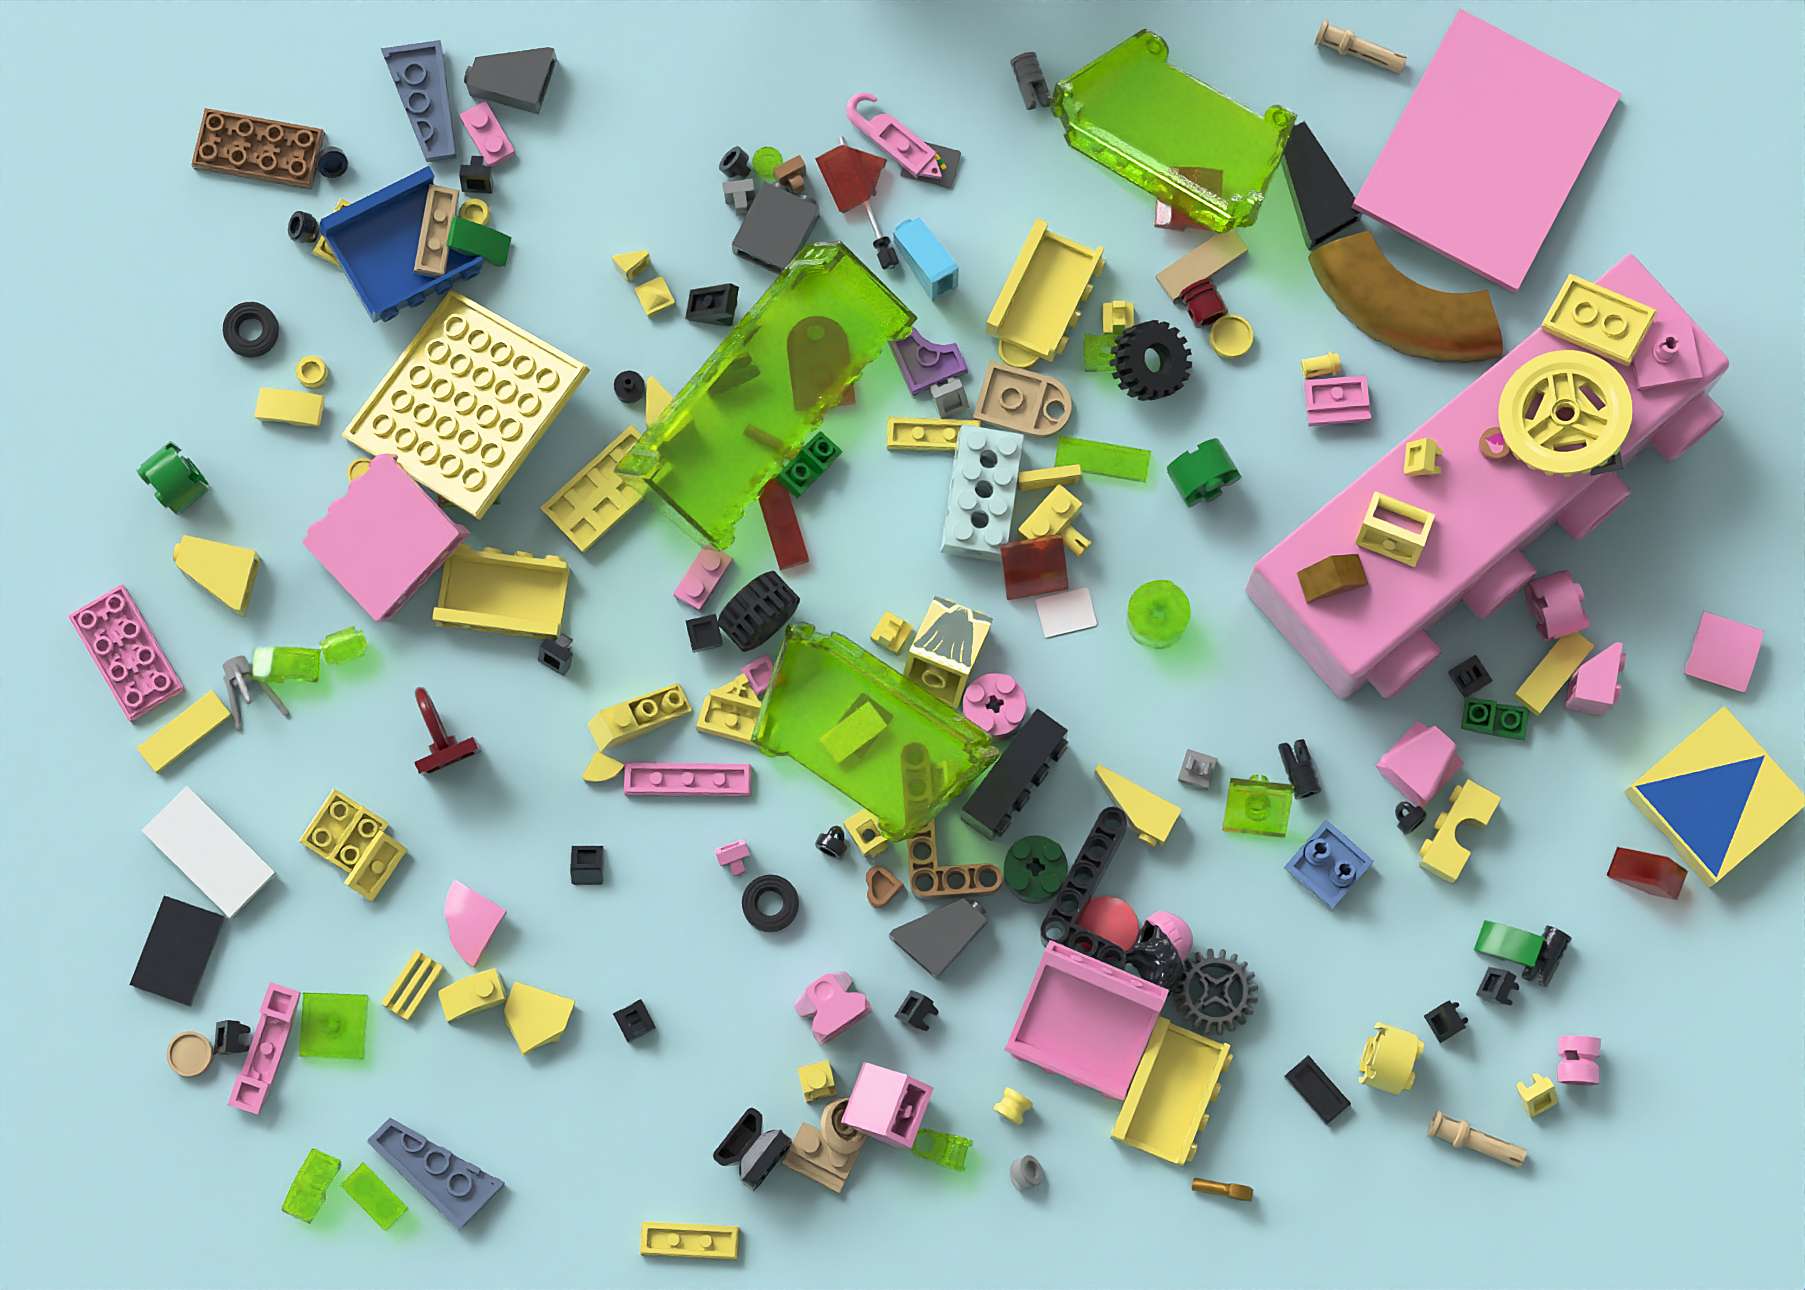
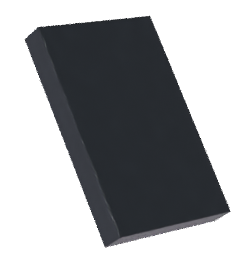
M164 895L129 985L191 1007L225 917Z

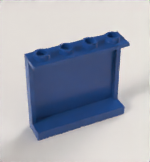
M429 166L320 220L319 230L373 323L381 319L383 322L390 321L399 315V310L407 306L411 309L424 303L427 296L435 292L437 295L443 294L453 287L452 283L462 278L464 281H468L480 273L479 270L484 261L482 256L478 258L476 256L466 257L449 249L445 275L433 278L413 274L430 184L435 185L433 183L435 175Z

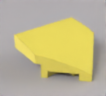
M744 673L735 677L734 681L716 690L712 689L709 691V696L704 699L696 725L697 731L757 746L765 720V712L763 711V704L758 700Z
M514 982L504 1008L505 1024L507 1028H510L522 1056L532 1053L533 1049L551 1041L554 1043L560 1041V1035L564 1034L575 1007V1000Z

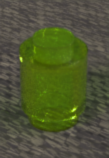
M355 626L327 635L326 640L319 642L328 665L333 663L339 665L365 655L364 648L369 647L363 630L357 631Z

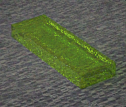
M1059 435L1054 467L1080 464V470L1084 473L1146 483L1151 451Z

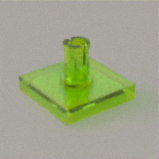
M1252 775L1249 780L1230 778L1222 831L1285 838L1294 785L1269 782V779L1264 775H1261V781H1258V775Z
M303 992L299 1057L364 1060L369 996L363 994Z

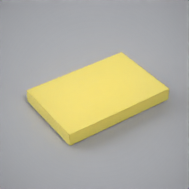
M1569 274L1544 319L1541 330L1629 367L1657 316V310Z

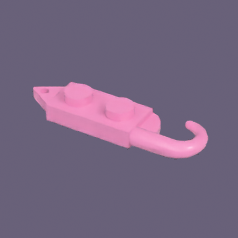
M863 92L851 97L847 103V117L875 145L915 178L918 176L942 178L935 158L936 152L892 115L880 114L867 121L857 112L859 102L863 100L876 102L877 98L874 95Z

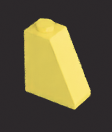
M183 535L181 543L176 544L173 553V561H176L175 565L178 569L236 614L243 617L246 616L261 559L259 554L255 550Z

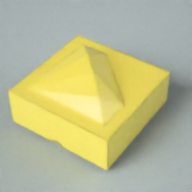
M663 276L634 288L648 318L676 305Z

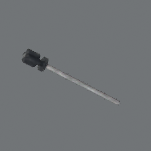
M844 136L839 137L838 140L877 237V240L873 242L874 249L881 250L877 254L880 265L884 270L888 268L893 269L895 265L899 264V260L894 248L887 247L891 243L890 237L882 236Z

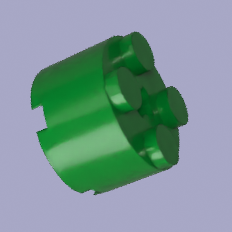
M1218 438L1198 444L1197 447L1199 449L1192 453H1189L1187 450L1167 466V473L1188 508L1195 506L1203 498L1207 502L1215 500L1223 494L1222 487L1232 485L1242 477Z
M169 441L142 463L141 467L136 471L147 485L151 483L157 490L154 494L156 499L165 508L169 507L177 515L179 512L182 513L211 488L207 486V480L190 458L186 459L183 455L180 457L178 453L182 450L175 443Z

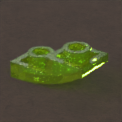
M300 647L254 649L252 680L283 684L285 679L317 683L320 676L321 650Z
M312 1148L288 1191L281 1208L282 1212L310 1224L326 1200L325 1192L342 1167L341 1161Z

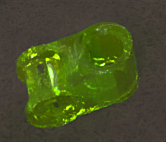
M920 1129L916 1134L910 1151L918 1159L965 1173L966 1168L963 1165L968 1148L973 1145V1141L948 1133L944 1134L930 1129ZM926 1135L931 1138L933 1148L930 1152L922 1153L916 1148L915 1142L919 1136ZM957 1146V1153L955 1156V1160H953L954 1151Z

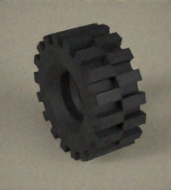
M1158 320L1146 321L1126 328L1122 331L1123 335H1119L1114 342L1118 345L1111 347L1110 354H1114L1115 358L1109 361L1110 367L1115 366L1117 372L1112 373L1114 379L1120 378L1121 383L1118 384V387L1121 390L1129 389L1127 395L1131 398L1138 396L1140 401H1152L1175 394V391L1181 390L1184 386L1182 382L1189 379L1190 374L1185 371L1192 368V361H1187V356L1192 355L1191 349L1185 350L1183 344L1188 341L1185 336L1180 338L1177 336L1180 332L1178 328L1168 329L1170 323L1165 321L1158 323ZM1149 348L1155 350L1159 356L1160 367L1157 372H1152L1146 365L1145 352Z

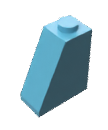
M918 217L913 221L907 219L895 228L896 231L893 232V242L931 301L958 287L959 267L921 218Z

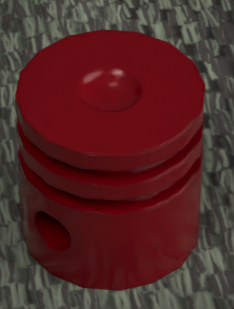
M1212 278L1199 280L1183 289L1179 294L1184 306H1187L1186 310L1195 328L1208 326L1228 313V309L1220 293L1217 291L1216 285L1213 284Z

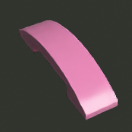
M272 982L269 983L259 1012L262 1013L242 1072L237 1075L227 1105L259 1115L281 1063L296 1016L301 992Z

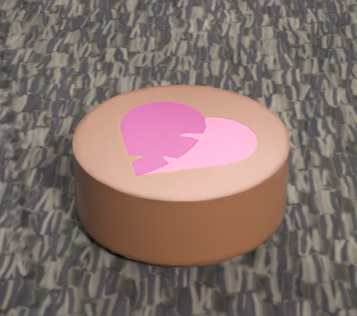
M1500 427L1487 429L1479 440V450L1489 460H1501L1511 450L1504 442Z

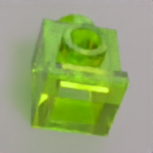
M1084 334L1085 372L1116 371L1115 366L1110 367L1109 361L1114 359L1115 355L1105 354L1101 351V348L1117 346L1118 344L1114 341L1121 334L1091 336L1090 334Z

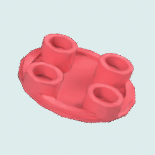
M1111 896L1092 899L1078 923V926L1120 946L1124 951L1131 949L1136 941L1139 928L1136 914L1130 905L1119 898ZM1080 942L1085 952L1089 953L1092 950L1090 944ZM1110 956V957H1107V958H1105V959H1110V958H1115V957H1114V956Z

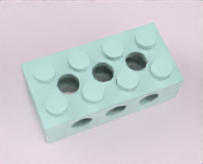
M962 424L956 442L940 549L941 553L1002 562L1007 553L1023 434ZM980 459L989 460L993 468L983 467ZM975 489L985 490L989 498L979 497ZM976 518L981 520L984 524V528L979 529L974 527L971 523V519Z

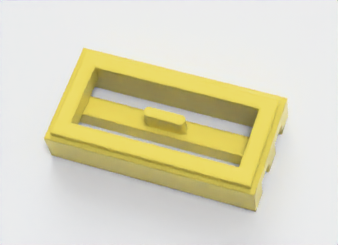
M1080 464L1018 472V489L1020 491L1056 487L1058 484L1061 486L1079 484L1081 479Z
M416 950L381 1004L409 1021L444 967ZM419 960H421L423 963L396 1004H393L392 1001ZM428 967H432L431 974L406 1011L402 1010L401 1008Z

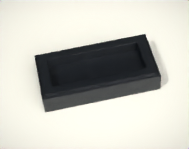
M1309 1055L1284 1076L1325 1125L1329 1124L1351 1104Z

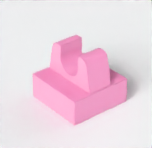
M744 839L714 849L720 866L729 863L734 876L746 872L741 858L750 854Z

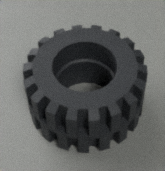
M769 571L749 582L726 604L719 615L717 625L742 652H747L762 645L787 623L797 610L800 598L775 571Z

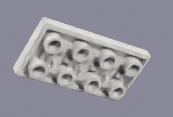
M188 786L141 830L230 919L277 874Z

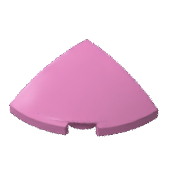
M454 881L445 905V919L448 921L450 931L449 938L459 955L475 968L507 911L463 884Z

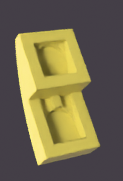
M260 388L254 417L260 421L288 422L293 426L320 427L325 397L293 390Z

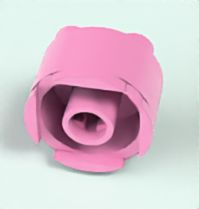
M1568 570L1532 580L1525 586V596L1531 616L1535 615L1539 622L1535 627L1545 642L1590 627L1588 616L1585 610H1582L1580 602L1584 601L1583 590L1579 583L1573 584Z
M999 673L986 674L977 678L968 686L963 700V718L967 728L974 735L989 742H1001L1014 736L1020 729L1026 713V697L1021 686L1011 676ZM991 702L1001 705L999 713H994L992 709H988Z

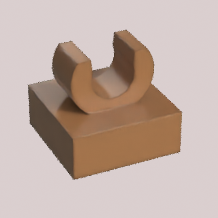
M800 155L773 168L775 181L784 186L789 184L794 195L806 190L802 179L806 175V165Z

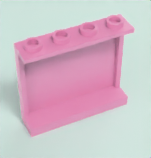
M390 453L377 455L369 463L370 469L363 476L357 477L348 486L349 492L343 498L335 500L328 507L327 511L329 513L322 521L319 520L310 526L307 530L309 535L302 541L310 552L376 622H388L471 534L463 524H455L396 462L399 456Z
M1050 940L1004 1051L1009 1052L1013 1058L1019 1061H1030L1039 1065L1047 1073H1058L1068 1077L1071 1082L1078 1086H1089L1099 1090L1106 1098L1123 1101L1169 990Z

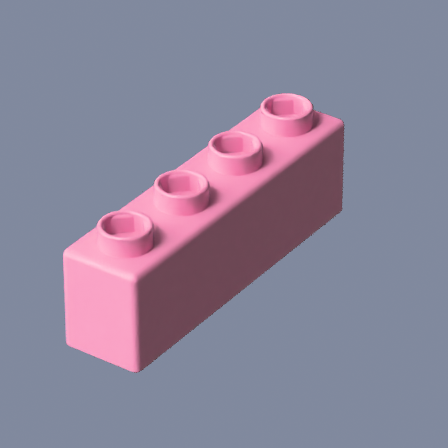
M1633 254L1625 256L1594 282L1596 285L1656 309L1657 316L1654 322L1690 317ZM1690 317L1703 376L1700 381L1638 391L1632 362L1629 367L1545 332L1540 327L1262 557L1253 567L1245 592L1337 697L1346 699L1369 681L1383 698L1390 699L1422 674L1441 655V648L1429 636L1427 631L1463 601L1479 619L1484 620L1516 595L1536 575V568L1522 554L1526 548L1557 522L1573 540L1578 541L1603 522L1630 496V489L1616 475L1619 470L1591 476L1590 472L1586 474L1582 472L1574 473L1572 477H1564L1563 474H1553V476L1545 475L1544 471L1538 469L1534 471L1529 468L1525 462L1519 461L1514 456L1512 450H1510L1505 458L1498 461L1489 460L1481 454L1479 440L1482 434L1491 427H1500L1499 402L1505 385L1511 376L1531 359L1548 352L1560 350L1586 352L1609 363L1624 379L1632 400V424L1629 436L1623 442L1620 449L1624 467L1650 444L1667 462H1672L1697 443L1723 418L1724 411L1708 394L1729 368V360ZM1585 387L1581 389V392L1596 409L1605 407V404L1593 391ZM1539 393L1532 400L1524 418L1534 420L1544 398L1543 394ZM1563 407L1557 411L1556 416L1561 421H1569L1574 417L1575 412L1569 407ZM1424 438L1436 440V446L1443 449L1442 455L1435 457L1434 463L1435 466L1441 467V474L1433 476L1418 475L1414 477L1404 474L1406 443ZM1581 443L1554 447V451L1558 452L1582 449ZM1375 491L1435 514L1425 545L1415 567L1354 544ZM1376 506L1372 516L1419 535L1424 526L1423 523ZM1359 554L1368 585L1306 603L1296 574L1298 571L1331 555Z

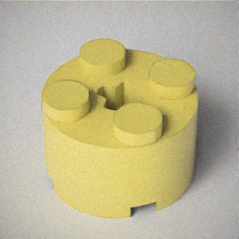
M1377 1022L1373 1029L1379 1031L1376 1037H1368L1363 1050L1359 1071L1365 1072L1364 1077H1358L1359 1083L1399 1095L1403 1089L1409 1091L1413 1085L1415 1072H1412L1415 1059L1419 1060L1422 1055L1424 1042L1418 1040V1036L1415 1033Z

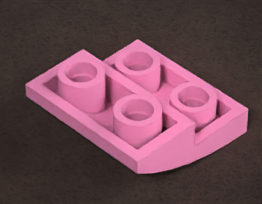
M1703 611L1684 673L1745 693L1758 656L1764 630Z

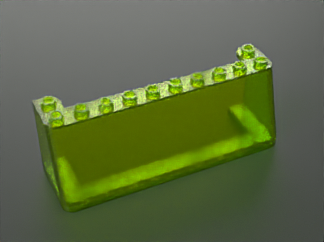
M842 241L809 243L795 256L621 458L614 468V473L703 549L720 552L721 549H727L735 540L733 534L736 528L733 525L743 517L745 513L743 509L750 501L753 502L762 495L765 490L763 487L770 478L776 477L783 470V462L790 454L794 455L801 449L805 436L810 431H815L824 421L822 416L829 408L832 409L843 399L842 393L849 385H854L862 377V369L868 362L871 363L880 356L883 351L881 347L885 342L894 341L898 338L903 340L909 336L914 328L912 325L918 317Z

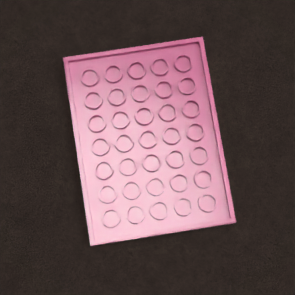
M1459 9L1357 195L1352 208L1501 287L1516 293L1614 109L1621 92Z

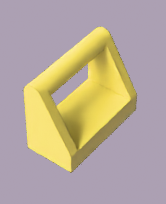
M1375 491L1354 544L1415 567L1425 545L1435 514ZM1376 506L1423 523L1424 526L1421 534H1416L1372 517Z

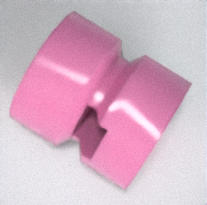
M1559 1036L1558 1055L1563 1058V1061L1557 1066V1082L1569 1085H1599L1600 1066L1595 1063V1060L1600 1057L1601 1039L1589 1036Z

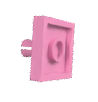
M1690 317L1652 323L1632 360L1638 391L1700 381L1703 376Z

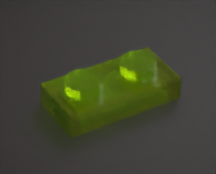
M362 1162L340 1184L384 1231H387L409 1209L365 1162Z

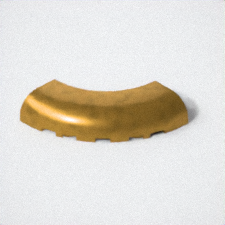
M1370 230L1329 242L1318 247L1308 256L1316 279L1323 291H1326L1336 304L1337 310L1341 314L1344 313L1364 334L1393 347V350L1413 357L1419 356L1434 359L1436 362L1463 361V363L1502 356L1503 341L1501 330L1488 290L1470 293H1450L1431 289L1416 283L1398 271L1385 258L1374 241Z

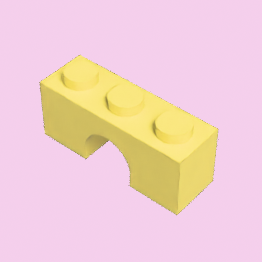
M1467 779L1463 786L1457 784L1448 801L1453 803L1448 813L1442 811L1433 828L1438 830L1432 841L1427 838L1418 853L1419 856L1423 857L1419 866L1453 884L1471 854L1470 851L1457 843L1455 839L1456 826L1468 823L1482 830L1490 820L1501 797Z

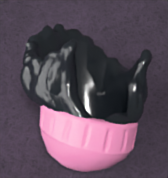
M1166 911L1154 913L1145 920L1132 948L1125 951L1126 964H1131L1137 968L1142 979L1168 989L1167 997H1169L1170 992L1175 991L1178 982L1182 978L1184 972L1182 963L1187 958L1193 945V934L1190 927L1175 914Z

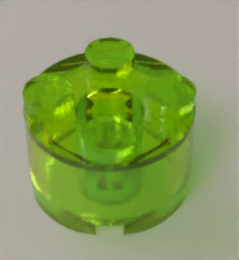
M1154 580L1144 583L1135 590L1129 600L1126 612V625L1130 635L1136 642L1153 649H1164L1176 644L1185 633L1190 620L1191 608L1186 594L1169 580ZM1153 610L1164 612L1163 619L1160 620L1158 616L1152 617Z

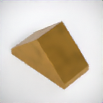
M1359 554L1331 555L1296 573L1306 603L1368 585Z

